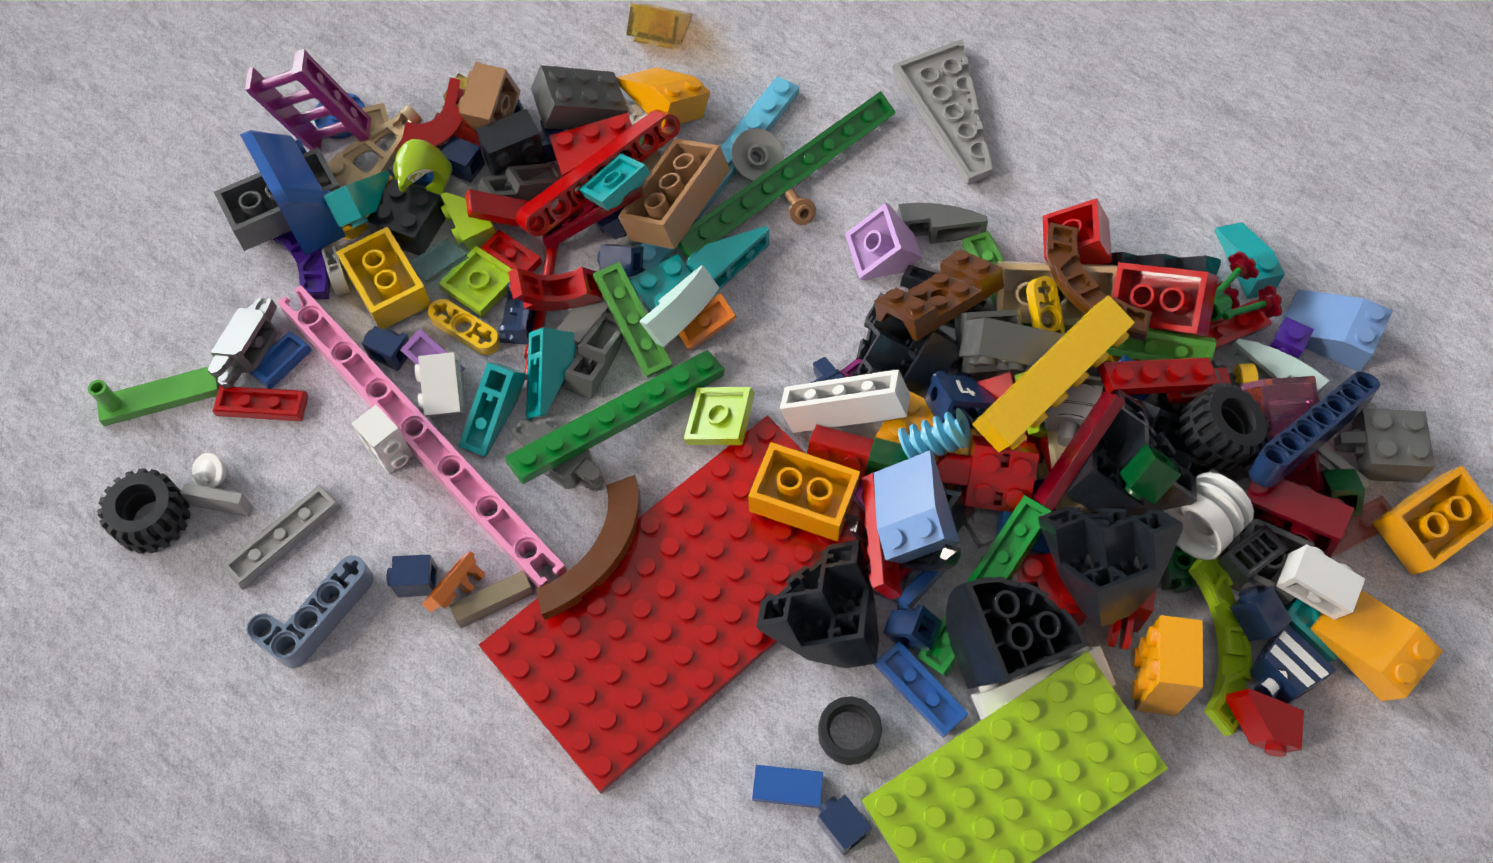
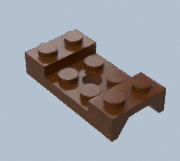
M956 251L951 256L940 261V273L934 274L931 278L918 286L912 287L907 292L896 287L874 300L877 320L882 322L890 316L902 320L911 337L918 341L1003 289V269L967 251Z

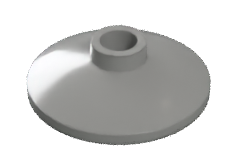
M752 128L742 132L735 139L731 149V158L738 173L747 180L754 181L784 160V152L779 140L772 133L764 129ZM751 154L757 155L759 161L754 162L751 158Z

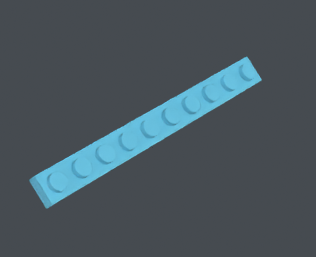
M777 76L720 147L730 171L694 223L703 216L737 173L731 158V149L735 139L742 132L752 128L770 131L798 96V85ZM642 243L640 245L644 247L642 272L669 259L676 249Z

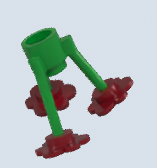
M1237 251L1234 255H1230L1228 260L1231 263L1229 267L1232 273L1225 281L1217 284L1211 322H1215L1220 318L1229 320L1234 316L1257 309L1264 312L1267 318L1280 316L1282 314V307L1280 305L1282 297L1277 294L1275 287L1272 285H1268L1258 291L1259 298L1257 303L1237 308L1240 306V301L1237 298L1239 291L1236 288H1231L1230 284L1238 276L1245 280L1257 278L1259 270L1255 267L1256 262L1252 258H1248L1245 253Z

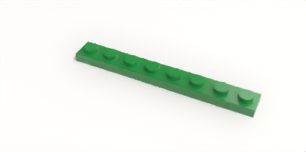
M707 349L506 456V463L520 482L525 484L690 395L697 388H702L723 377L725 368Z

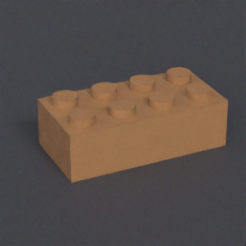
M676 138L673 140L651 170V174L642 184L643 196L625 206L618 216L630 240L676 249L730 171L720 145Z

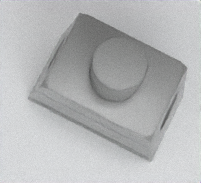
M1089 376L1076 388L1071 385L1065 391L1069 396L1056 408L1051 405L1045 411L1048 417L1043 421L1044 428L1047 431L1058 432V444L1067 447L1101 396L1104 386L1101 377Z

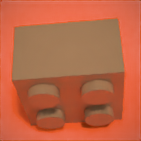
M475 62L473 70L467 76L465 95L459 101V114L477 133V128L514 114L521 90L506 69Z

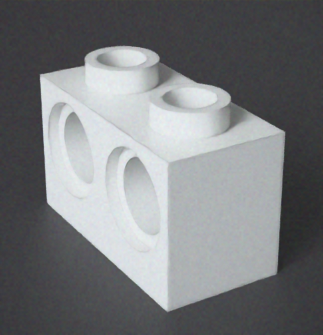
M377 405L351 423L367 451L389 474L395 469L403 467L408 459L413 456L399 428Z

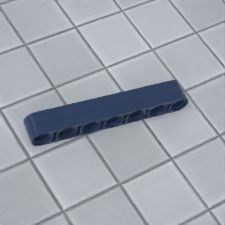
M1358 371L1350 376L1263 447L1249 470L1250 478L1262 487L1271 488L1277 485L1349 424L1363 408L1367 407L1380 388L1379 380L1370 373Z

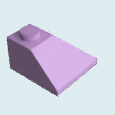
M884 203L845 234L860 280L902 273L907 269L908 265H913L922 258L915 235L887 203Z

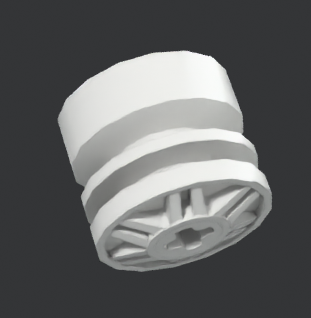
M1207 472L1200 474L1196 478L1197 501L1194 504L1164 510V512L1183 523V530L1176 545L1191 556L1203 560L1215 559L1233 541V538H1236L1253 520L1254 514L1251 501L1242 488L1221 474Z

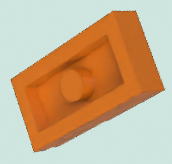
M720 293L710 300L692 322L679 333V336L687 349L692 351L735 321L737 317Z
M469 551L462 556L421 605L430 612L439 607L445 609L456 598L457 594L454 590L457 587L466 594L473 591L475 587L470 584L468 576H473L477 581L485 577L484 571L475 564L477 561L474 558L475 554Z

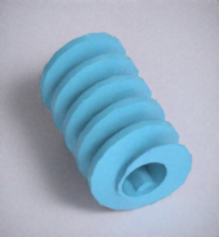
M959 408L956 409V419H954L950 412L944 413V423L938 415L934 416L933 427H931L927 420L921 421V431L915 423L911 424L910 434H908L904 427L900 428L898 431L899 440L907 457L910 459L927 451H933L934 457L936 455L940 457L945 455L947 451L952 453L957 451L959 447L962 449L969 447L971 432L969 422L963 411Z

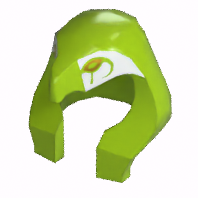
M411 139L405 142L396 154L393 166L394 180L398 181L399 190L405 192L409 185L413 184L424 174L432 172L434 178L432 183L426 186L425 190L440 195L449 181L452 173V164L441 150L426 140Z

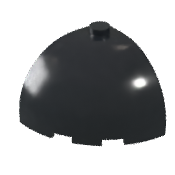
M1004 577L981 578L956 586L948 597L946 605L947 632L955 659L968 689L1006 682L1089 646L1070 613L1065 608L1060 609L1047 597L1048 593L1029 583H1019L1007 580Z

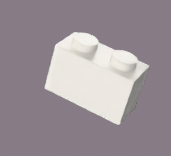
M455 352L418 356L419 364H415V376L417 382H421L422 393L418 394V406L420 411H424V416L433 418L466 414L460 356Z
M1305 545L1288 554L1276 586L1335 620L1354 611L1365 578L1353 572L1351 567L1329 558L1322 550Z

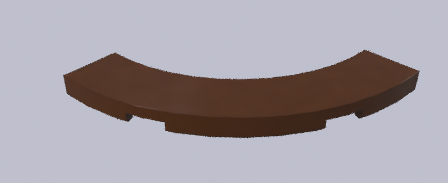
M1050 222L1046 240V254L1051 274L1068 300L1082 313L1086 314L1107 295L1100 290V286L1081 266L1077 246L1079 228ZM1114 297L1113 300L1135 322L1126 331L1130 335L1129 337L1145 342L1152 312L1134 307Z
M635 475L606 485L608 492L606 519L597 540L587 554L562 576L536 589L541 614L545 620L581 602V597L590 592L596 585L600 587L625 557L636 534V523L641 511V495Z

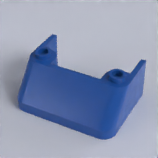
M249 130L240 134L305 256L346 237L324 198V195L330 193V191L324 192L302 155L306 153V150L300 139L294 141L293 137L289 135Z

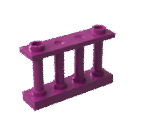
M305 49L295 52L292 70L264 78L254 67L248 68L245 91L291 134L300 139L303 146L310 151L318 147L321 150L322 139L346 131L352 133L360 142L369 139L371 117ZM294 81L300 82L306 88L284 96L276 89V87ZM313 98L323 105L304 112H299L293 106ZM329 115L335 116L340 121L319 129L310 122Z

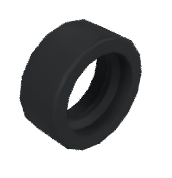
M853 696L840 697L829 703L821 713L818 724L819 744L825 754L835 762L845 765L860 764L871 758L878 749L882 734L881 718L875 708L864 699ZM851 711L858 713L865 718L869 725V738L858 749H843L835 744L831 737V722L837 715L843 712Z

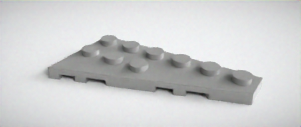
M963 39L893 64V73L965 183L969 185L991 176L993 168L988 146L983 136V125L978 114L979 108L972 77H970L968 71V60L964 53Z

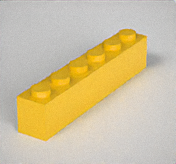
M1108 295L1093 306L972 425L998 452L1007 447H1010L1012 450L1015 449L1027 438L1024 432L1030 426L1035 429L1048 417L1045 411L1051 405L1056 408L1069 396L1065 391L1071 385L1074 388L1078 387L1089 377L1086 371L1092 365L1096 368L1110 356L1106 351L1112 345L1114 348H1117L1130 336L1126 331L1135 322Z

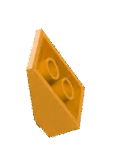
M657 67L616 77L619 86L647 114L660 109L675 115L679 119L680 124L703 118L711 93L695 76ZM665 119L662 121L661 128L665 126Z
M1363 590L1360 592L1352 613L1335 620L1322 613L1310 627L1380 701L1407 698L1443 652L1418 625Z

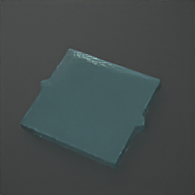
M446 238L409 263L417 276L428 285L468 259V256L461 250L459 244L455 245Z

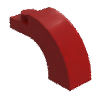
M450 77L443 109L435 119L422 124L405 123L401 146L411 139L426 140L439 149L447 144L452 136L458 133L464 121V118L459 114V107L456 106V104H459L461 97L464 96L465 89L460 88V79Z
M585 267L556 275H541L520 268H515L508 272L513 299L522 301L524 309L568 310L590 305L604 299L593 278V273L597 271Z

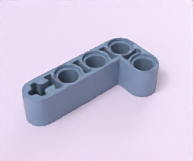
M356 555L343 558L284 625L267 613H260L253 616L247 623V635L261 649L288 668L302 666L371 587L374 578L371 570ZM339 595L335 602L328 603L331 597ZM317 619V623L312 628L306 629L312 620ZM271 627L269 634L261 637L263 631ZM295 644L293 651L284 655L286 649Z

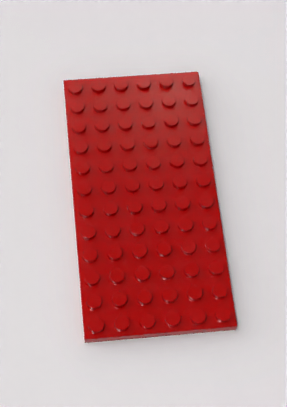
M768 415L745 433L742 445H729L638 518L636 523L637 531L629 550L615 571L600 587L596 585L590 592L581 597V602L547 620L541 614L537 598L479 644L485 655L600 794L777 643L776 640L759 631L756 626L762 600L771 593L774 596L788 586L786 580L804 565L810 568L821 558L819 553L828 545L857 540L851 532L847 520L839 540L835 541L749 511L748 495L770 443L772 442L805 453ZM853 500L849 515L861 518L865 526L864 519L866 518V513ZM861 543L867 565L870 563L867 548Z

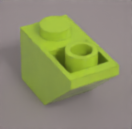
M447 192L440 194L445 203L440 207L447 221L453 220L455 228L451 229L457 243H464L468 251H471L475 246L483 245L496 233L492 222L468 217L465 198Z

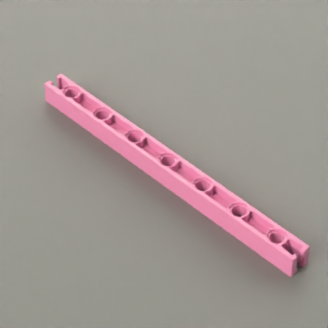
M301 285L294 289L301 301L299 305L302 308L299 311H294L290 307L289 302L291 301L287 296L277 301L289 321L370 408L377 405L399 428L412 454L519 570L524 571L525 576L536 588L548 584L544 576L540 578L537 574L545 565H549L555 575H558V578L567 572L565 565ZM421 431L420 434L412 436L415 432ZM453 470H459L454 475H448ZM497 510L494 515L485 516L488 511ZM537 551L533 557L523 558L527 552Z

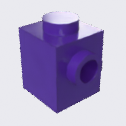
M1285 317L1269 347L1299 359L1314 329Z

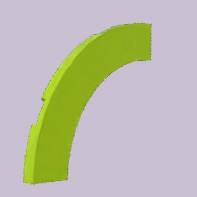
M1216 557L1211 560L1197 558L1188 571L1198 584L1209 606L1218 642L1217 677L1214 690L1204 712L1223 736H1229L1234 734L1239 723L1226 702V694L1245 690L1247 681H1251V643L1229 608L1236 602L1230 585H1233L1229 574L1218 564L1219 558Z

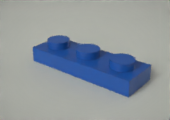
M900 641L878 658L877 663L874 664L942 738L946 737L968 716L969 713Z

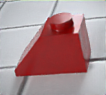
M1250 688L1226 694V702L1250 744L1265 749L1264 752L1267 755L1284 757L1288 752L1302 750L1304 710Z

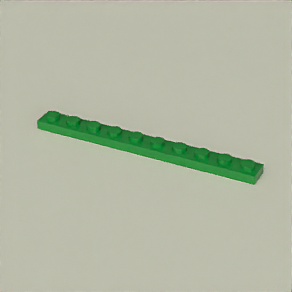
M882 91L875 94L693 223L678 244L686 258L688 259L693 252L699 251L706 244L723 238L893 116L896 112Z

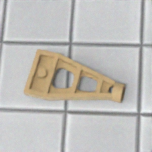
M405 105L394 118L370 132L368 140L356 141L339 152L328 163L340 188L388 170V167L395 161L396 154L401 146L405 128L403 124L405 122L419 124L422 121L413 108ZM391 133L397 139L389 150L383 151L376 143ZM372 151L378 156V161L370 172L364 173L354 165V161L362 154Z

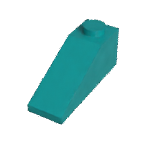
M388 170L350 183L324 195L339 227L350 223L352 228L368 222L366 216L376 212L390 176Z
M1243 222L1216 227L1214 231L1227 258L1230 255H1234L1237 251H1241L1248 258H1252L1256 262L1255 267L1259 270L1257 278L1245 280L1242 277H1237L1246 298L1259 297L1258 291L1268 285H1272L1277 289L1285 273L1274 251Z
M763 226L706 244L699 251H695L689 256L686 266L692 273L703 265L720 290L770 245L769 228Z
M545 327L529 332L526 419L532 420L546 416L565 379L566 370L574 361L576 345L573 332Z
M487 362L458 447L487 457L518 401L527 373L503 364Z

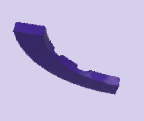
M292 231L273 238V240L287 249L295 259L300 285L314 299H329L331 284L321 249L305 256Z

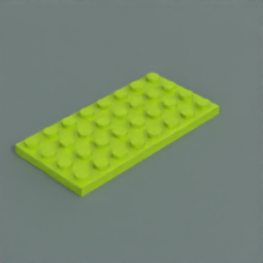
M1085 651L860 801L899 863H1032L1165 772L1168 767L1089 652Z

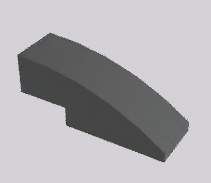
M555 162L507 167L505 175L481 177L477 191L531 201L561 179L562 176Z
M937 203L898 204V216L913 232L915 237L928 235L930 244L963 240L986 232L987 216L972 210Z
M603 312L578 345V355L565 372L566 390L592 399L600 387L624 340V336L612 314Z

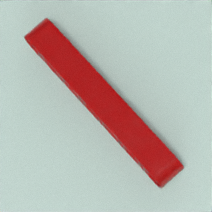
M660 109L651 111L521 207L516 214L517 225L532 236L540 237L589 201L580 190L574 193V187L578 183H580L581 188L596 175L598 168L602 167L603 169L621 151H623V155L641 163L679 133V119L675 115ZM665 119V126L661 129L662 121ZM644 135V141L639 145L640 138ZM558 199L557 207L551 210L552 203ZM536 216L535 223L529 226L530 219Z

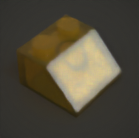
M631 3L626 35L634 36V42L649 44V40L658 41L659 47L673 49V45L682 44L693 13L649 4Z

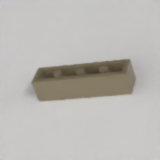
M520 571L450 604V608L456 622L462 628L534 593L524 571Z

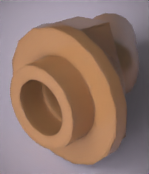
M794 189L788 190L784 195L791 204L788 212L792 221L798 225H805L812 221L816 215L815 204L810 199L799 198Z

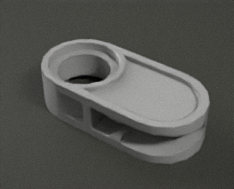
M333 245L332 252H328L326 248L321 249L333 290L336 296L351 292L346 271L336 254L338 249L336 245Z

